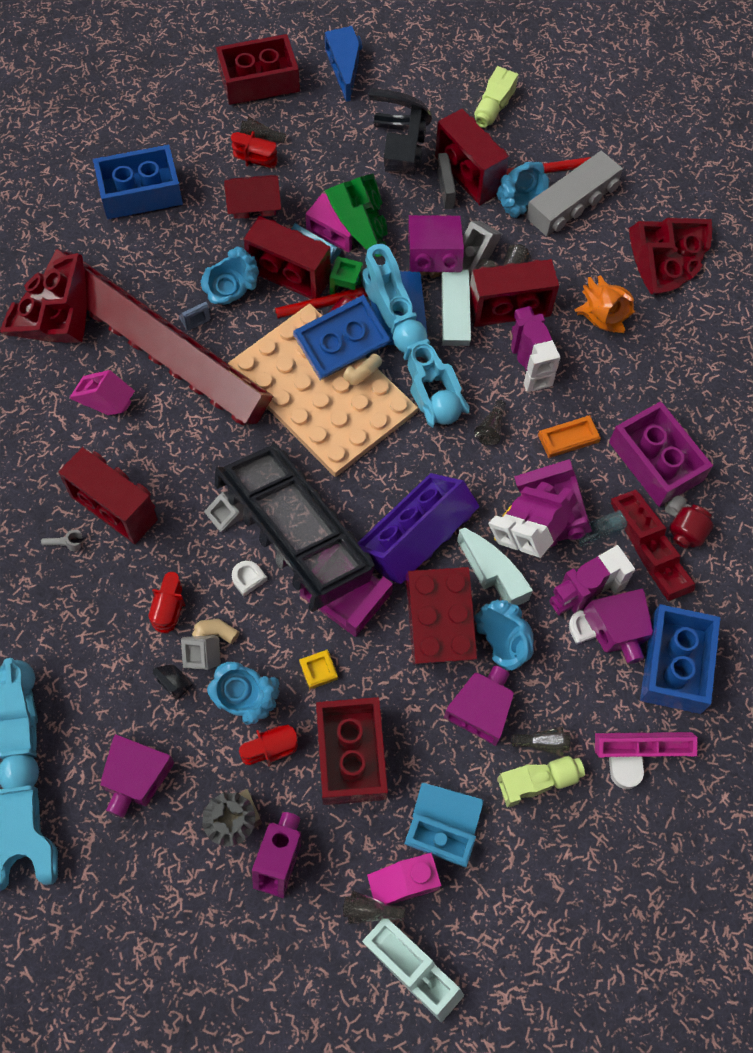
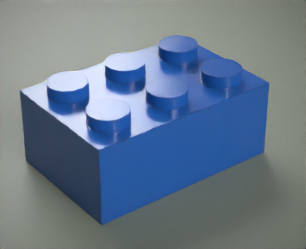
M169 145L93 159L101 200L107 219L183 205Z
M659 604L651 616L653 635L648 639L640 701L701 714L712 702L720 617Z

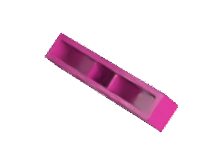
M692 732L595 733V753L599 758L697 756V736Z

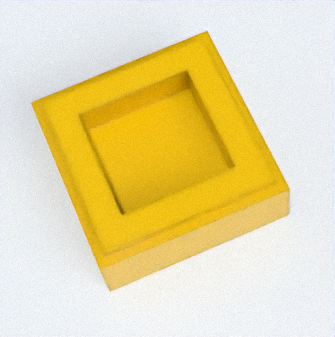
M328 649L299 659L309 690L338 680V675Z

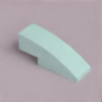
M469 270L442 272V346H469L471 341Z
M467 528L460 529L457 542L483 589L495 585L502 600H507L511 604L520 605L529 601L533 590L516 566L499 549Z
M386 916L362 941L441 1023L464 997L461 989Z

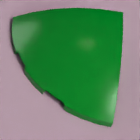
M374 173L343 182L325 190L330 204L342 224L365 249L368 250L375 244L387 246L385 241L382 242V237L387 235L388 231L385 217L383 215L379 216L378 210L381 209L383 202Z

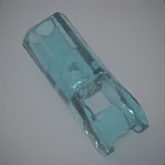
M617 510L589 521L595 534L585 533L586 535L579 539V546L585 547L601 538L625 529L627 521L622 512Z

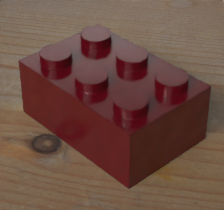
M287 34L216 47L218 68L229 105L300 91L299 68Z
M463 109L439 120L437 123L435 158L438 160V153H447L449 155L454 179L479 206L496 197L498 188L501 185V178L507 172L509 160L507 152L500 148L492 140L490 134L485 132L476 123V120Z
M277 175L224 180L227 213L233 214L234 219L249 218L250 212L259 211L260 216L276 215V210H281Z
M261 216L257 218L243 238L244 248L251 256L255 257L256 266L259 270L258 276L309 299L319 298L330 281V246L320 240L309 238L297 230H291L274 220H268Z
M552 259L533 260L518 264L509 263L504 266L481 267L472 270L470 314L473 326L516 321L514 316L515 310L528 306L532 308L534 315L543 314V317H550L559 289V282Z
M82 447L58 471L72 499L134 545L158 520L154 510L156 507L150 499L151 493L148 489L139 483L134 485L129 481V477L118 467L112 469L96 451L90 453Z
M469 567L408 571L406 574L413 665L476 660L477 652Z
M379 697L316 702L323 805L387 800L388 789Z

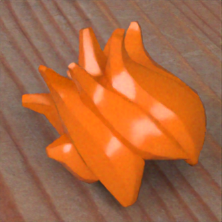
M601 275L598 276V285L593 281L592 277H588V286L583 285L584 290L582 291L588 301L574 309L575 312H578L577 316L584 315L593 325L601 330L624 333L625 327L622 321L635 313L634 298L631 293L621 286L607 284Z

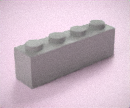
M601 150L529 201L526 219L545 236L550 235L554 231H560L567 221L572 218H578L589 205H596L607 192H614L620 185L621 181L619 179L623 168Z

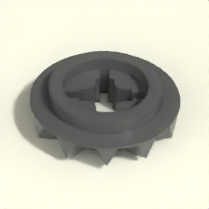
M223 792L221 795L210 799L209 804L203 810L202 826L208 838L214 843L227 847L235 846L245 841L252 833L255 826V811L250 801L237 792ZM225 806L228 807L233 815H242L233 820V832H230L225 823L215 822L224 817Z

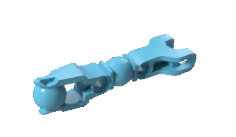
M375 244L367 250L365 258L367 267L362 273V285L369 299L377 305L385 323L391 328L395 346L399 351L404 352V360H408L407 366L413 380L410 392L420 411L424 412L427 424L432 428L435 422L441 425L452 424L458 420L462 412L469 413V405L461 394L462 388L452 366L442 363L434 348L429 345L430 341L427 339L426 328L421 322L416 320V313H412V303L403 286L397 261L390 248L384 244ZM375 254L382 255L386 260L385 264L378 265L373 256ZM394 311H400V312H402L404 315H402V316L396 315V314L394 313ZM416 357H422L426 359L427 362L421 363L416 359ZM434 380L442 381L446 390L436 392L429 399L423 383H430Z
M6 658L0 666V759L3 760L0 763V785L3 788L0 789V891L4 890L9 884L11 866L16 860L23 857H28L32 860L35 876L42 884H54L58 878L57 847L41 832L38 788L34 787L39 776L38 764L34 759L37 757L36 723L38 719L32 689L36 678L33 668L28 663L22 660H14L13 658Z

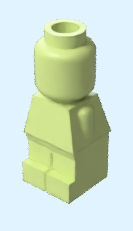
M499 66L496 67L491 78L488 80L486 91L474 113L476 123L481 128H486L488 125L493 124L499 112L508 104L509 99L516 90L518 73Z
M567 756L550 761L548 765L526 764L523 767L500 773L497 780L508 808L518 805L521 798L537 796L550 790L553 786L561 789L577 784L579 778L585 776V770L580 758L573 759Z

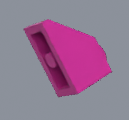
M322 193L306 213V230L350 252L352 250V235L338 218L327 195Z
M111 370L83 376L69 398L106 415L123 413L128 409L131 404L130 398L135 391Z
M432 852L397 862L367 875L375 908L435 892L441 887Z

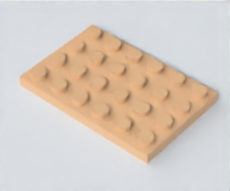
M309 303L228 362V364L274 396L267 409L334 477H337L418 413V407L378 368L358 385H352L350 381H346L343 377L345 370L349 366L357 369L367 359L366 357L319 380L293 336L294 330L322 316Z

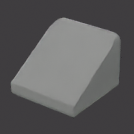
M221 492L204 511L220 532H224L243 518L244 507L240 502L232 506L227 499L228 492Z
M208 635L181 638L183 668L209 670L220 665L219 636Z

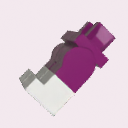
M530 306L517 309L514 315L516 323L512 326L511 330L513 335L511 350L513 354L518 353L517 360L525 367L524 386L528 393L551 387L554 383L560 355L544 324L543 314L534 315Z
M541 482L536 489L525 487L521 491L522 496L514 500L511 509L503 517L495 516L488 523L499 545L515 550L519 549L521 552L541 558L563 532L567 524L570 525L575 518L571 509L578 503L575 492L564 487L557 495L554 487L546 482Z
M617 545L582 565L577 572L574 568L566 572L562 584L554 588L555 596L551 597L549 602L559 616L570 609L573 613L583 610L584 606H587L595 596L611 588L614 594L624 590L635 568Z

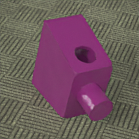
M638 589L591 600L583 609L584 617L591 629L595 631L596 638L603 650L609 653L622 649L627 664L643 660L644 655L640 645L653 635L644 590Z
M493 666L488 677L474 673L447 707L444 719L496 746L501 737L514 695L513 691L504 687L510 675L509 672L502 667Z
M115 734L100 782V786L105 791L113 794L106 811L117 817L124 818L131 801L146 807L175 763L172 757Z
M283 812L279 824L269 823L252 868L253 889L281 898L285 897L301 845V832L297 831L301 820L299 816Z

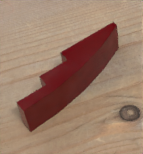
M635 489L612 498L611 505L642 563L666 599L671 601L693 592L695 583L681 566V555L665 536L666 527L639 492Z

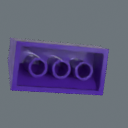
M430 473L357 544L364 552L371 556L375 565L374 569L386 579L402 584L406 581L407 572L415 571L424 561L430 559L433 552L443 542L449 540L453 532L460 525L467 522L480 506L464 480Z

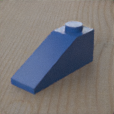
M352 26L325 32V51L345 101H351L359 63V51L362 50L361 38L359 35L356 36Z

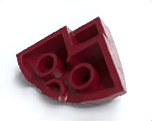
M666 218L662 222L638 221L629 228L634 259L641 278L651 295L673 291L687 280L692 279L703 266L701 262L704 254L711 246L712 219Z
M75 253L61 257L52 262L53 268L45 274L37 272L24 285L27 292L20 302H12L0 333L48 342L82 343L87 312V287L82 255Z

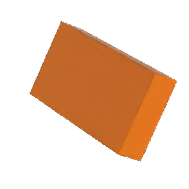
M590 415L541 430L538 433L548 458L599 443L601 440Z

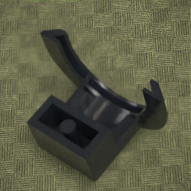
M371 88L369 92L370 100L393 103L411 109V115L375 113L373 123L375 127L408 130V135L387 132L383 157L386 172L415 175L416 168H421L423 153L422 145L419 144L425 142L426 126L432 122L431 112L422 101L415 97L396 91Z

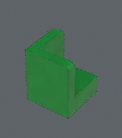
M337 256L330 275V295L337 292L338 286L355 290L357 284L361 285L363 263Z

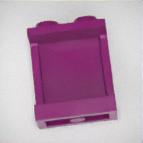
M409 215L408 244L410 272H462L464 245L461 217Z
M570 459L514 476L520 493L525 487L536 489L541 482L551 484L557 495L564 487L575 492L578 503L571 509L575 519L570 525L567 524L563 532L550 547L556 545L558 541L580 539L586 535L585 533L592 532L576 472Z
M336 544L331 549L328 548L321 553L317 561L318 564L312 572L323 585L354 569V567L341 552V546ZM372 575L370 582L318 610L354 637H357L390 597L393 583L384 576L381 580H378ZM306 588L299 590L300 596L310 603L311 594Z

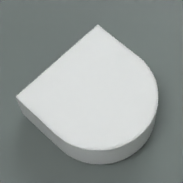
M242 561L232 570L233 583L243 597L268 580L260 567L252 561Z
M583 610L574 613L569 621V630L576 645L596 638V633L591 629L584 617Z
M609 757L611 779L618 787L632 789L642 781L644 776L642 757Z

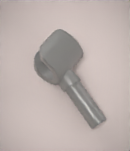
M675 496L668 502L665 512L675 517L681 508L691 506L686 504L687 502L682 496Z
M71 530L65 537L42 538L41 544L67 546L70 551H78L81 549V543H71L70 541L73 538L82 539V533L79 530Z

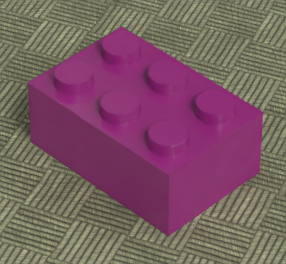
M662 401L617 425L609 441L610 445L658 507L703 482L713 467L712 463Z

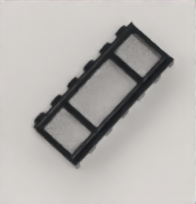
M275 441L272 442L271 446L224 467H216L215 487L219 489L227 485V499L229 503L233 506L240 502L244 507L243 520L245 524L250 526L256 523L260 528L259 541L261 545L267 547L272 544L277 550V566L280 569L286 566L291 568L294 572L292 584L297 591L303 588L308 590L311 594L308 607L311 612L370 582L375 566L371 556L361 549L356 543L354 535L344 528L339 522L337 514L326 506L320 493L309 485L303 472L296 469L286 451L281 450Z

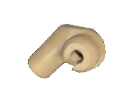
M372 354L357 369L349 366L345 370L343 377L346 381H350V384L358 385L381 366L382 359L379 355Z
M220 619L201 620L196 623L192 636L217 635L228 643L233 644L240 632Z

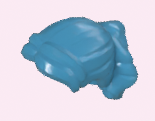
M525 162L501 178V185L496 195L506 213L512 218L525 214L529 201L549 188L550 181L547 174L544 173L543 163Z
M237 246L229 250L227 258H224L212 267H207L201 279V287L208 294L209 301L213 304H230L241 298L247 289H255L257 276L259 275L255 257L251 256L245 249Z
M498 599L481 607V611L474 615V621L477 623V632L486 635V639L493 649L492 660L506 670L519 668L532 657L534 652L533 632L529 623L522 618V610L518 605L511 604L507 600L500 601Z
M226 662L215 670L214 679L208 685L207 692L219 709L222 708L233 715L242 716L243 723L250 725L256 724L259 719L267 718L269 711L276 707L275 699L279 695V680L275 677H261L256 671L244 667L241 663Z

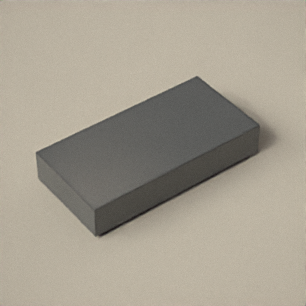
M438 153L437 174L444 209H453L455 206L456 189L449 155L447 153Z

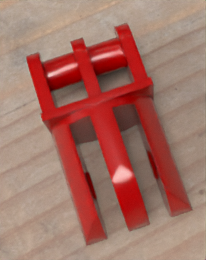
M252 131L251 135L235 132L231 135L233 156L237 159L245 160L246 166H248L249 162L269 168H274L277 165V146L275 142L255 137V131Z
M175 572L165 574L160 590L152 589L154 598L148 617L153 628L160 633L173 631L178 622L181 608L186 605L181 595L182 585L178 574Z
M289 725L278 726L259 733V730H256L258 738L242 744L239 748V754L245 765H253L266 760L269 767L271 762L296 752L298 747L296 732Z

